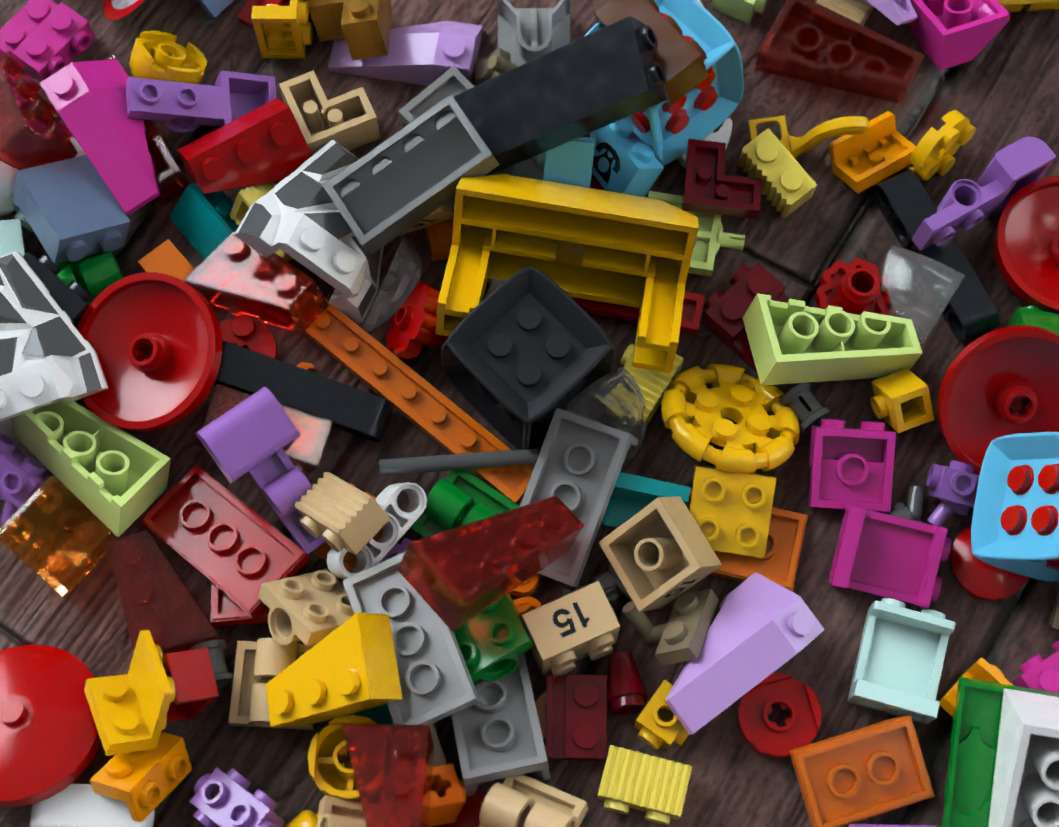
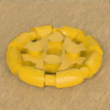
M709 364L707 369H701L699 366L689 368L672 379L668 385V390L663 394L661 402L664 425L672 430V439L684 452L699 462L703 459L716 465L715 469L735 474H754L757 469H762L766 472L775 469L789 459L794 452V445L799 441L800 424L793 409L783 406L779 402L785 394L777 386H761L759 378L757 379L745 374L746 369L737 366ZM705 384H712L713 388L708 389ZM772 410L775 415L768 416L767 412ZM724 418L732 419V420L735 421L737 424H734L732 421H730V420H728V419H724ZM710 442L718 446L724 447L723 451L709 445Z

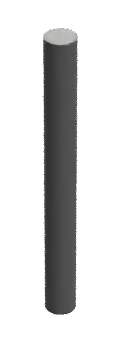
M539 448L379 459L380 475L533 465L536 464Z

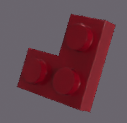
M688 139L682 210L758 219L761 205L762 179L724 175L726 143Z

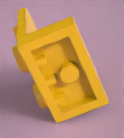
M290 0V6L278 4L252 6L251 19L262 58H306V45H312L313 26L312 22H308L310 13L308 9L309 0Z
M694 465L693 489L689 511L712 549L720 552L764 557L776 478L755 473H728L717 470L715 467Z
M150 630L139 632L128 674L86 680L84 692L106 756L155 749L161 731L166 728L167 711L170 702L175 700V684L172 677H167L163 667L162 649L160 645H155Z

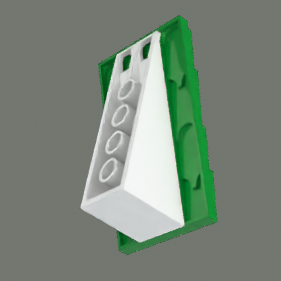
M959 677L941 827H1059V693Z

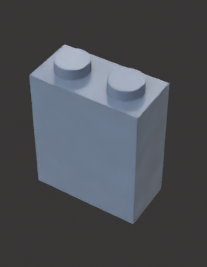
M87 155L17 171L12 197L50 259L55 264L66 261H78L88 255L103 251H114L124 246L131 221Z

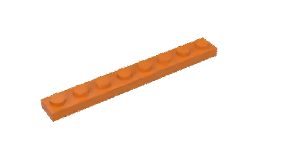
M308 284L281 311L285 319L380 397L392 402L397 411L450 454L511 450L343 312L328 303L327 299ZM531 465L469 470L487 485L514 503L519 504L523 499L534 468Z

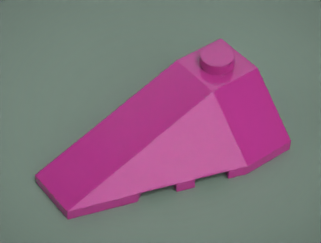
M910 0L918 18L908 23L921 49L941 71L973 60L1010 20V13L998 0Z
M117 59L71 62L40 82V85L123 211L129 216L160 196L152 155L149 153L145 122L143 119L127 118L125 84L129 76Z

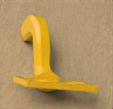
M785 116L748 120L751 141L757 137L756 126L758 124L778 123L781 133L780 142L795 159L831 137L861 135L870 129L868 118L846 116L825 121L809 130L804 136L794 137L790 136L787 131Z

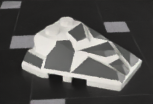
M331 140L301 164L298 169L275 185L272 190L249 207L234 236L265 258L279 249L284 251L333 286L335 290L328 303L359 324L364 321L378 293L384 248L382 247L371 255L360 244L323 187L326 182L359 160L335 140Z
M18 251L0 257V422L61 400L73 402L109 389L97 352L73 325L71 318L65 311H62L49 294L50 291Z

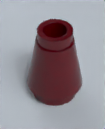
M618 651L608 656L607 704L612 707L613 714L618 716H628L642 712L645 708L644 701L648 699L636 663L633 660L632 652Z

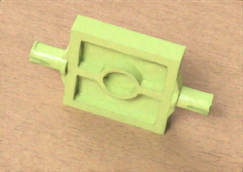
M649 191L648 198L659 199L682 210L683 196ZM686 211L698 217L699 228L688 273L711 277L715 256L719 252L720 247L743 251L745 235L723 232L721 215Z

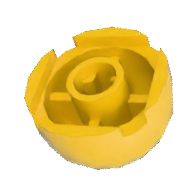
M154 30L143 31L139 39L136 38L129 64L133 77L199 84L203 77L207 60L204 54L190 42H188L185 48L175 43L177 36Z
M358 715L336 717L329 721V725L323 728L319 734L317 732L311 740L307 754L309 772L319 790L327 796L366 802L379 794L390 779L394 764L391 741L383 729L378 727L377 723L370 718Z

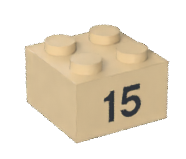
M681 497L656 498L598 542L639 612L663 608L722 565Z
M599 581L522 615V621L535 644L530 650L542 676L551 672L553 677L564 675L576 668L574 662L589 656L591 660H596L613 651L612 645L617 643L620 624Z

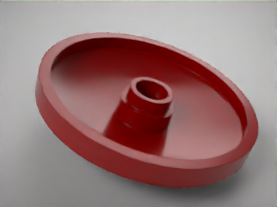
M1059 175L1036 180L1020 189L1009 200L999 216L993 237L996 263L1009 287L1030 306H1037L1042 311L1059 314Z
M144 272L133 274L114 282L91 302L77 327L79 333L97 352L109 387L107 390L82 399L89 409L102 420L127 430L138 432L157 431L185 419L207 397L220 369L222 334L214 309L204 295L196 288L171 275Z
M1011 326L994 330L979 337L965 347L947 369L941 382L937 399V417L940 431L949 449L958 460L975 466L973 472L979 476L985 453L992 440L1011 434L1059 432V334L1035 326Z
M36 644L15 646L0 651V807L27 806L59 793L85 771L99 749L101 739L84 692L86 680L95 677L81 660L65 650Z

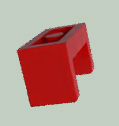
M208 647L167 653L163 657L164 670L167 677H172L176 691L175 700L170 702L167 711V724L196 719L219 696Z

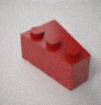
M278 98L177 150L193 182L204 194L281 181L312 156L290 107Z

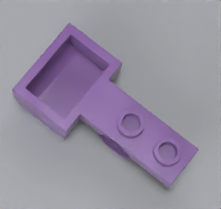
M220 71L214 86L128 77L125 84L127 118L165 121L168 129L180 133L194 131L201 125L216 126L218 129L277 98L274 76Z
M1036 137L1021 138L999 150L977 182L969 179H959L951 185L939 203L937 213L923 220L912 237V241L920 251L934 243L938 247L949 241L960 228L964 227L966 230H969L979 224L984 218L988 219L1001 212L1020 189L1041 179L1057 156L1044 141Z
M264 386L195 433L230 484L245 473L249 474L295 542L307 555L325 543L321 535L318 538L313 537L299 522L303 516L295 508V502L301 501V496H305L307 490H312V485L301 470L294 466L283 450V447L300 437L301 434L267 387Z

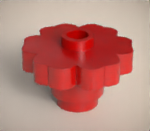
M855 258L849 265L843 261H836L830 268L824 270L820 277L821 286L817 289L814 300L817 308L826 309L830 305L842 307L843 311L850 314L861 315L865 311L889 315L888 307L894 300L895 294L891 289V280L885 276H878L879 270L876 264Z
M417 281L408 286L404 297H400L397 300L389 318L391 326L386 333L387 349L393 352L394 355L410 360L419 355L422 346L430 349L435 347L442 348L449 336L436 334L439 290L426 283Z

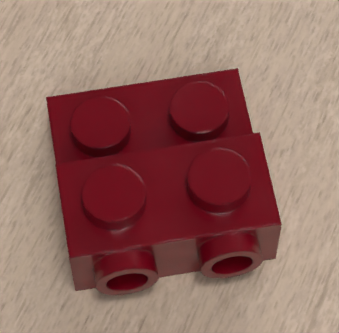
M758 262L751 269L745 265L742 266L730 280L733 286L724 294L717 290L709 297L704 304L706 311L702 322L706 328L756 373L757 370L742 317L757 293L771 295V300L787 303L790 299L784 294L786 287Z

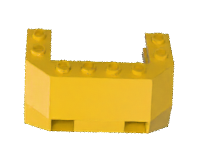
M508 174L463 177L460 179L455 192L452 245L438 299L436 334L450 336L459 323L484 300L487 283H491L493 277L506 281L523 268L533 266L551 278L570 297L640 308L632 367L671 374L679 343L685 284L699 229L698 217L659 199Z

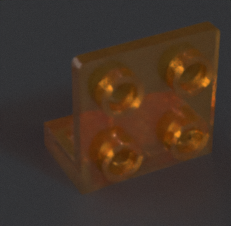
M55 476L49 477L0 527V541L63 598L122 539L120 536L117 537Z

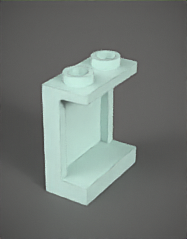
M883 598L881 601H874L867 612L847 702L895 716L908 714L911 715L913 721L928 725L937 718L940 702L936 701L948 639L954 631L956 623L946 620V615L939 611L923 609L921 612L907 609L905 608V603L899 600Z

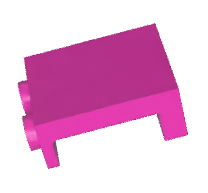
M846 504L828 583L929 608L931 600L937 601L941 590L942 578L937 577L940 561L946 562L951 548V538L946 537L947 528Z

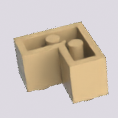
M314 70L279 84L283 101L290 107L312 155L331 140H335L346 150L351 151L381 139L377 116L363 87L327 100Z

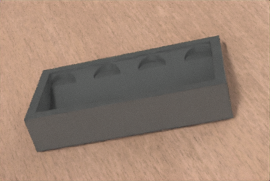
M450 94L326 182L323 187L360 244L372 255L455 197L456 187L461 178L484 176L500 164Z

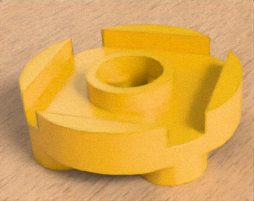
M958 110L945 114L941 119L946 124L938 131L931 127L914 149L909 160L914 166L909 167L908 170H912L920 180L927 181L935 173H938L940 176L945 175L956 161V158L953 157L960 146L967 144L975 134L976 128Z

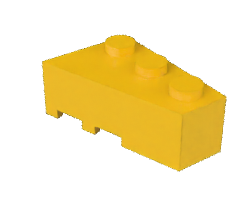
M355 613L266 683L265 688L271 727H305L402 700L390 616L387 614Z

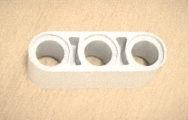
M410 482L395 483L387 486L375 499L390 518L383 527L381 539L376 542L372 538L356 555V566L350 572L345 569L343 564V558L348 550L343 548L340 552H337L331 548L326 561L329 571L337 578L347 579L377 565L425 510L427 498L422 487ZM402 490L409 497V506L404 512L397 505V496Z
M70 784L52 797L32 804L30 827H153L155 809L140 823L132 820L126 802L94 793L91 784Z

